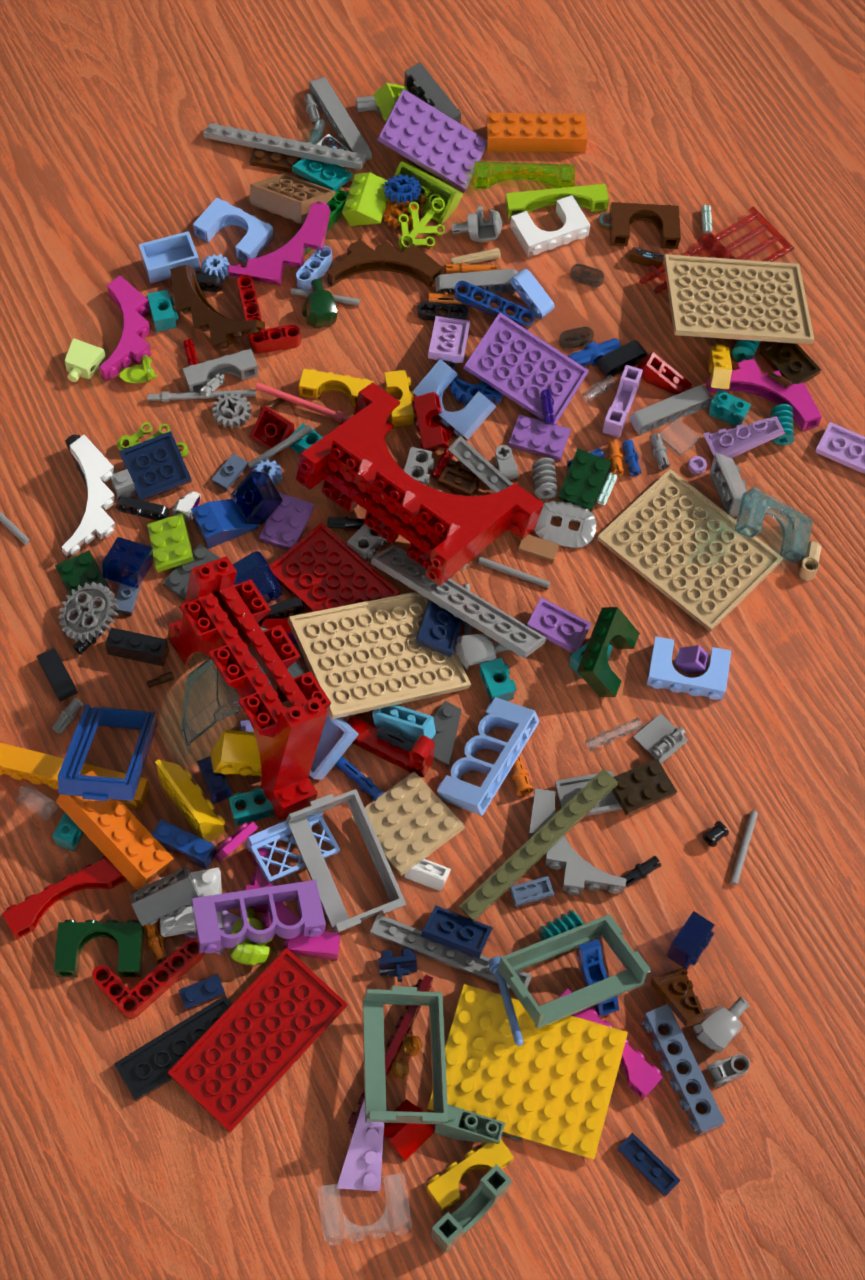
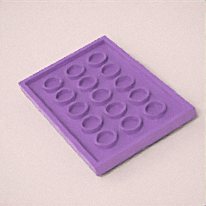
M405 89L399 95L377 141L463 193L467 189L487 147L486 139Z
M502 313L498 314L463 368L543 421L545 415H543V400L540 393L544 389H549L554 410L552 414L555 417L554 425H556L589 370Z

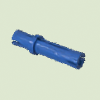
M343 756L334 765L359 786L361 792L368 794L375 802L379 796L384 794L383 791L372 783L371 778H366Z

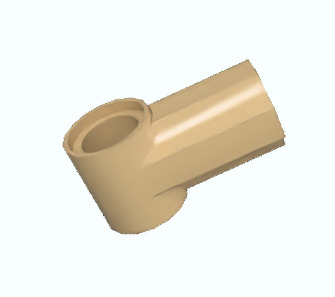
M811 541L805 543L799 570L800 578L805 581L814 579L819 568L821 545L818 542Z

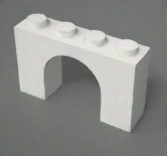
M572 195L557 200L556 213L564 225L557 231L549 232L539 229L533 223L527 211L511 216L510 228L527 257L538 255L541 252L552 250L558 246L589 236L590 223Z

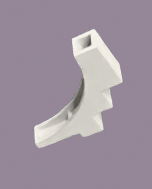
M85 435L70 445V452L79 463L85 476L88 500L86 511L79 527L73 536L62 546V553L66 557L78 553L81 549L80 546L85 542L87 544L95 538V534L102 539L104 536L106 538L115 531V522L103 510L109 509L114 504L113 492L103 483V481L107 482L111 479L114 473V466Z

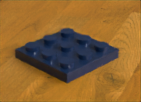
M171 431L119 451L140 500H148L192 482Z

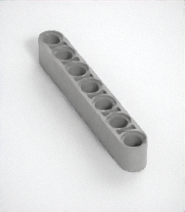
M326 77L310 81L309 89L314 95L316 102L343 146L350 152L365 154L366 161L371 160L370 148Z

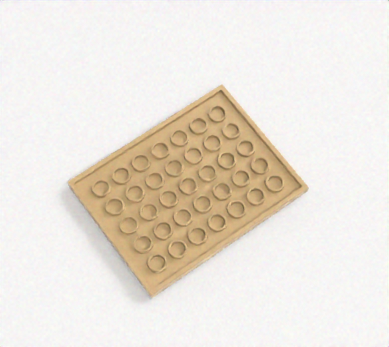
M665 254L663 260L674 335L813 344L815 339L799 264Z
M671 469L597 537L600 543L709 632L733 611L783 560V557Z
M412 592L290 616L288 618V624L309 671L312 672L331 701V705L327 708L331 720L460 691L471 686L455 650L451 657H448L415 642L429 599L423 597L418 592Z

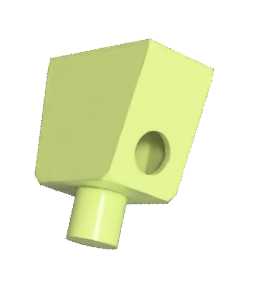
M73 338L65 358V366L69 372L67 378L72 382H77L79 377L91 379L99 367L106 361L104 349Z

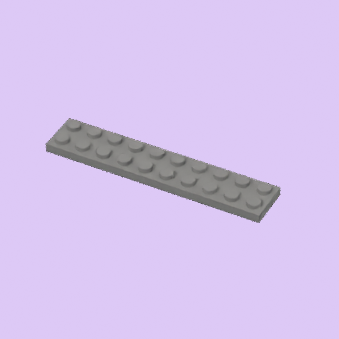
M392 545L372 557L371 564L378 567V569L388 573L410 589L417 591L423 597L438 604L439 607L446 609L455 617L462 619L470 626L483 632L486 636L496 640L518 656L526 658L544 645L546 637L450 578L439 586L425 575L427 570L412 560L407 556V552L396 545Z

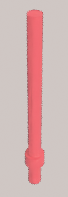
M261 383L256 385V390L329 416L339 423L351 418L345 415L344 412L330 410Z

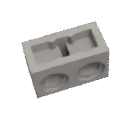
M411 447L404 468L408 475L424 485H428L430 480L428 472L429 469L433 470L435 459H432V451Z
M364 524L347 541V546L367 562L388 541L380 535L373 536L372 534L378 533Z

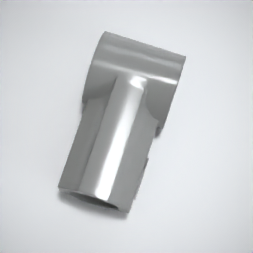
M374 96L356 97L357 112L375 110L377 113L382 114L375 103Z

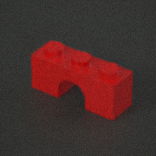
M430 392L413 397L414 404H412L414 413L417 414L418 421H416V427L421 434V438H419L421 448L434 452L449 447L446 430L441 426L431 428L432 418L442 413L439 395L435 392Z

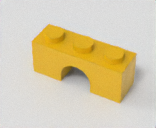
M724 345L711 346L708 362L709 373H711V388L729 389L732 374L729 347Z
M406 370L384 372L386 392L393 397L400 398L398 400L400 405L390 414L391 423L394 427L414 424V417H417V414L413 411L412 402H414L413 391H409L411 379L407 377Z

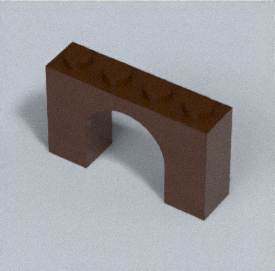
M611 202L609 211L610 246H627L630 237L629 225L635 221L644 220L653 223L659 229L661 248L678 249L681 239L679 206Z

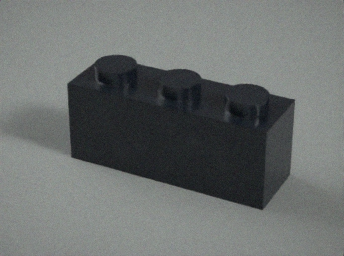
M112 627L105 643L108 655L164 666L169 652L167 639Z

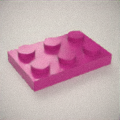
M254 822L249 825L244 823L216 849L218 854L214 856L215 859L220 863L259 827Z

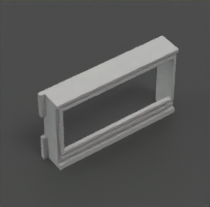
M356 789L336 797L330 794L311 801L310 807L288 815L286 819L311 880H316L321 904L333 932H341L361 924V921L380 913L386 914L406 905ZM344 803H348L390 900L387 904L349 918L307 820V817Z

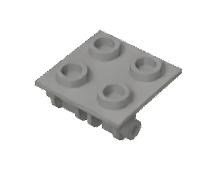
M659 714L633 736L654 759L658 758L661 764L688 741L684 736L685 730L682 727L676 728L662 714Z

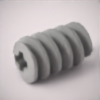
M541 458L532 464L534 494L537 498L543 500L551 499L557 495V480L555 478L556 473L554 472L555 461L551 458Z

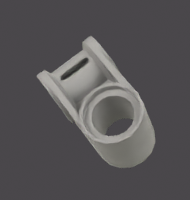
M507 445L498 446L494 459L497 470L508 480L518 479V468L511 448Z
M738 1054L708 1065L707 1070L711 1071L715 1081L714 1086L717 1088L745 1076L750 1067V1062L745 1055ZM734 1063H742L744 1070H737L734 1067Z

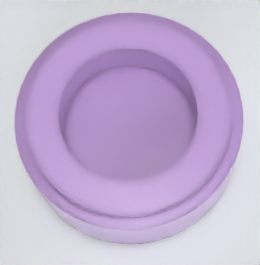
M695 456L689 460L688 469L692 474L701 475L705 472L707 462L704 458Z

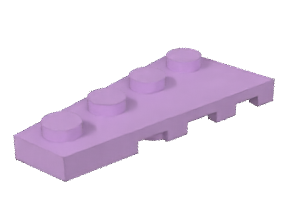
M365 1099L363 1100L338 1180L337 1189L380 1191L384 1122L365 1123Z

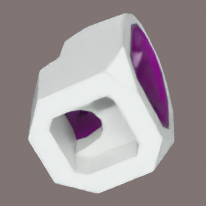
M191 491L176 501L173 508V515L183 513L185 521H190L192 519L191 509L199 506L201 494Z

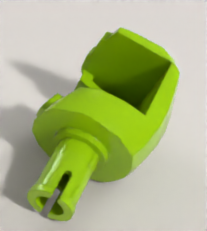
M246 908L250 926L256 930H264L263 924L254 918V910ZM241 919L234 923L231 935L237 934L242 930ZM246 938L242 944H237L236 947L230 948V957L236 962L255 966L266 962L270 947L265 945L272 941V938L265 943H254Z

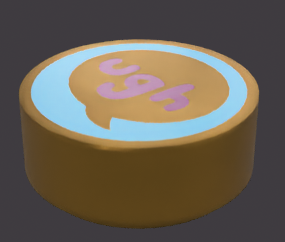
M603 213L599 216L598 225L602 229H610L609 213Z

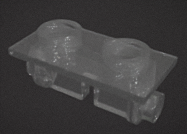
M29 784L28 786L22 785L18 790L20 795L16 801L46 821L60 807L56 802Z

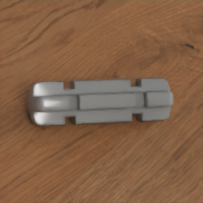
M217 373L200 389V395L204 397L211 395L225 382V376Z

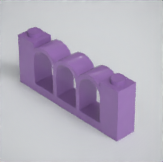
M316 880L192 898V913L200 953H214L217 950H221V946L234 948L237 944H242L246 938L254 943H265L273 938L275 933L282 938L292 939L298 937L302 932L304 937H318L325 932L326 923ZM296 900L300 921L292 926L282 924L277 917L275 903ZM267 904L271 926L265 930L252 928L248 922L245 907ZM239 908L242 930L234 935L222 932L218 925L216 912Z

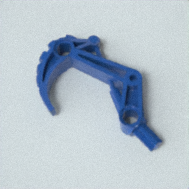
M451 362L449 367H451L453 370L455 367V363ZM456 376L449 384L455 399L459 403H464V406L471 401L478 391L492 403L499 404L502 402V393L483 381L478 385L464 382Z

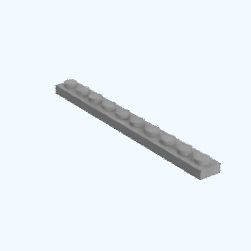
M210 123L204 131V138L359 170L362 169L366 162V155L358 152L256 133L216 123Z

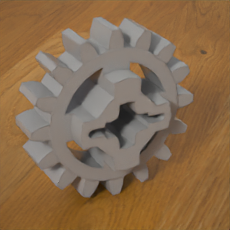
M231 392L230 396L224 393V398L218 397V402L213 403V418L217 420L218 425L223 423V428L230 426V429L233 430L234 426H237L239 429L241 423L246 425V420H250V414H252L250 401L247 402L246 397L241 398L240 393L237 396H234L233 392Z

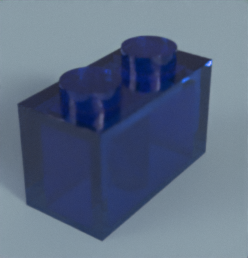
M211 756L197 761L198 770L213 804L232 797L225 774L213 772Z

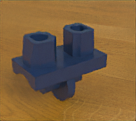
M411 948L402 949L400 951L401 956L393 957L390 950L382 951L381 958H379L380 976H397V982H402V976L410 975V972H417L416 955H413Z

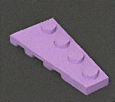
M777 416L754 421L750 425L744 426V424L737 425V428L726 430V428L720 429L716 433L710 434L708 432L703 435L713 456L720 453L734 458L785 434Z

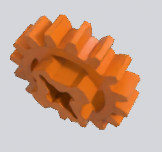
M388 200L383 214L384 222L388 221V226L393 224L394 229L397 226H400L401 229L398 217L401 214H406L409 217L407 223L409 228V224H412L411 213L408 211L410 202L406 201V204H403V202L397 204L396 200L392 202ZM411 205V208L413 210H416V207L414 205ZM401 217V221L406 222L405 218Z

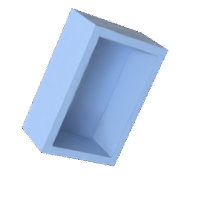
M189 231L139 244L141 259L150 284L170 279L171 268L187 265L193 267L195 272L200 271L199 257Z
M327 714L309 773L313 779L323 780L359 735L342 718L331 720L329 714Z

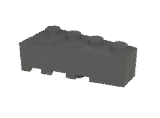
M420 62L405 71L404 86L407 87L411 94L461 124L460 110L456 108Z

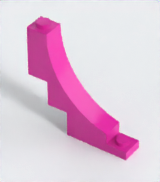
M324 202L311 203L310 211L304 224L288 243L272 253L248 259L246 268L240 264L229 265L228 273L230 276L239 278L241 275H250L253 281L281 285L285 265L301 268L306 248L323 251L331 212L329 205Z

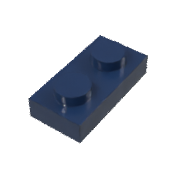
M218 974L178 990L186 1011L226 995Z

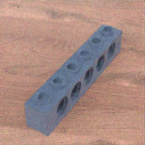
M666 1004L645 1013L644 1021H642L643 1027L647 1033L650 1032L653 1039L651 1041L655 1052H659L662 1058L661 1065L664 1071H668L671 1077L670 1084L681 1098L679 1100L681 1108L684 1112L687 1111L690 1117L689 1124L694 1132L696 1131L698 1136L722 1127L725 1120L671 1008ZM658 1028H665L668 1031V1034H660ZM667 1047H674L677 1050V1054H670ZM683 1066L687 1074L678 1073L676 1067ZM686 1086H693L696 1094H689ZM700 1105L704 1107L706 1113L699 1114L695 1106Z

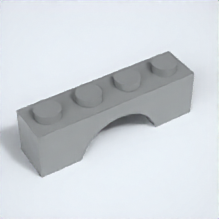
M251 349L183 368L184 380L189 392H200V389L217 373L232 374L240 380L259 376L258 365Z

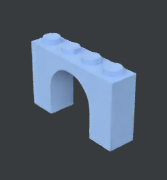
M216 198L193 224L194 235L208 243L220 229L226 226L234 225L245 229L247 234L235 247L236 258L247 263L248 259L257 258L274 239L273 227L269 223H265L219 198Z
M439 359L413 390V393L416 396L435 392L439 395L442 413L439 414L442 417L440 421L447 427L453 426L455 428L453 432L459 437L464 436L469 440L496 406L478 391L463 409L456 412L446 411L442 404V396L445 389L458 374L444 361Z
M655 636L647 686H651L654 689H669L675 693H689L692 696H705L712 700H723L727 686L731 650L712 647L707 672L702 676L689 678L679 674L673 667L672 652L674 640Z

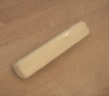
M499 248L457 256L451 258V264L465 263L470 265L500 258L501 253Z

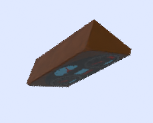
M633 247L630 252L629 262L662 270L665 255Z

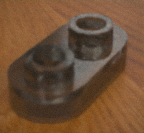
M575 264L571 267L570 277L572 280L592 287H599L603 284L604 274L601 270L582 264Z
M589 327L564 331L560 334L559 344L565 349L585 346L593 341L594 332Z

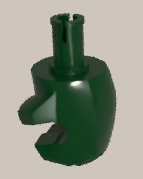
M314 279L311 281L313 292L307 296L301 310L303 316L306 317L307 325H312L314 328H322L335 324L337 309L333 294L329 290H323L321 279Z

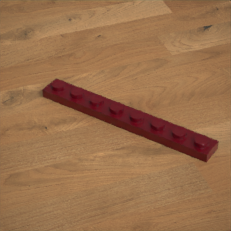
M425 974L423 980L419 979L415 986L417 991L429 992L433 984V977ZM406 1005L405 1009H407V1012L397 1022L396 1028H398L396 1035H391L386 1046L389 1049L385 1055V1079L421 1006ZM364 1092L359 1098L358 1104L360 1107L357 1113L353 1111L348 1121L350 1132L354 1133L362 1103L365 1099Z

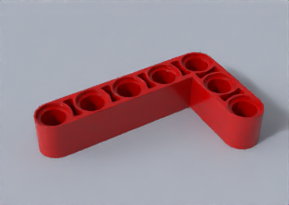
M241 275L237 283L244 320L262 321L253 279L250 275ZM297 325L259 330L258 334L247 333L250 348L256 354L296 348L301 344L300 328Z
M349 717L346 722L359 734L352 744L410 773L415 771L421 778L425 777L434 761L435 743L427 736L420 735L411 751L407 752L399 747L394 748L390 743L377 738L376 734L379 729L358 718Z
M197 938L188 939L132 990H129L104 965L97 966L93 970L92 978L99 990L124 1017L134 1019L204 957V952L190 953L189 950L192 947H198ZM176 961L184 962L179 968L173 966ZM101 974L108 975L104 981H99L98 977ZM161 975L168 976L164 982L157 981L158 977ZM119 988L122 990L117 996L111 995L114 989ZM145 989L152 990L148 996H142L141 993ZM128 1004H135V1008L133 1010H125V1007Z

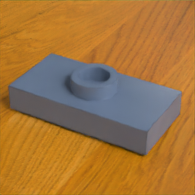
M233 453L212 478V483L228 491L247 468L248 462Z
M122 577L116 597L118 601L115 603L119 608L114 610L115 612L128 615L133 614L142 584L141 579Z
M548 876L509 888L515 908L548 899L555 895Z

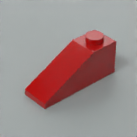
M654 352L642 358L637 368L643 370L641 378L647 383L674 395L690 390L693 385Z

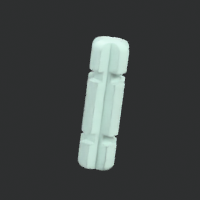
M703 205L701 209L702 231L704 235H710L712 233L711 206Z
M611 472L607 474L600 494L597 497L596 502L598 504H606L616 482V474Z

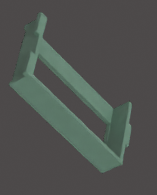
M609 914L501 957L498 973H501L535 1023L536 1029H539L643 985L646 974L651 969L638 951L633 952L621 936L623 931ZM602 937L626 968L621 973L541 1006H538L516 974L519 970Z
M392 986L391 990L366 989L362 998L365 1123L385 1122L440 1125L448 1123L442 992L417 991V987ZM383 1004L429 1006L434 1113L386 1111Z

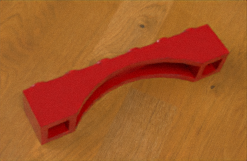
M103 856L97 863L84 866L80 872L74 875H67L61 882L45 887L37 895L32 894L28 896L22 903L9 906L2 914L15 939L18 940L34 931L46 911L65 896L86 889L110 890L127 881V879L106 856Z

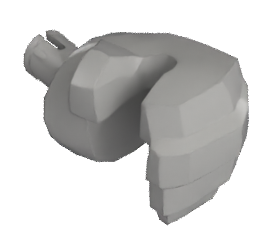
M478 206L474 214L467 215V222L452 223L453 235L468 233L472 241L486 242L498 238L503 223L500 213L493 209L490 210V218L485 220L483 218V206Z
M485 634L459 636L455 646L456 654L466 670L471 665L495 660L497 653L510 650L499 642L493 643L491 637Z
M739 997L728 1010L722 1006L704 1009L705 1017L703 1022L693 1026L696 1033L695 1037L709 1049L721 1052L742 1029V1024L738 1018L750 1005L742 997Z

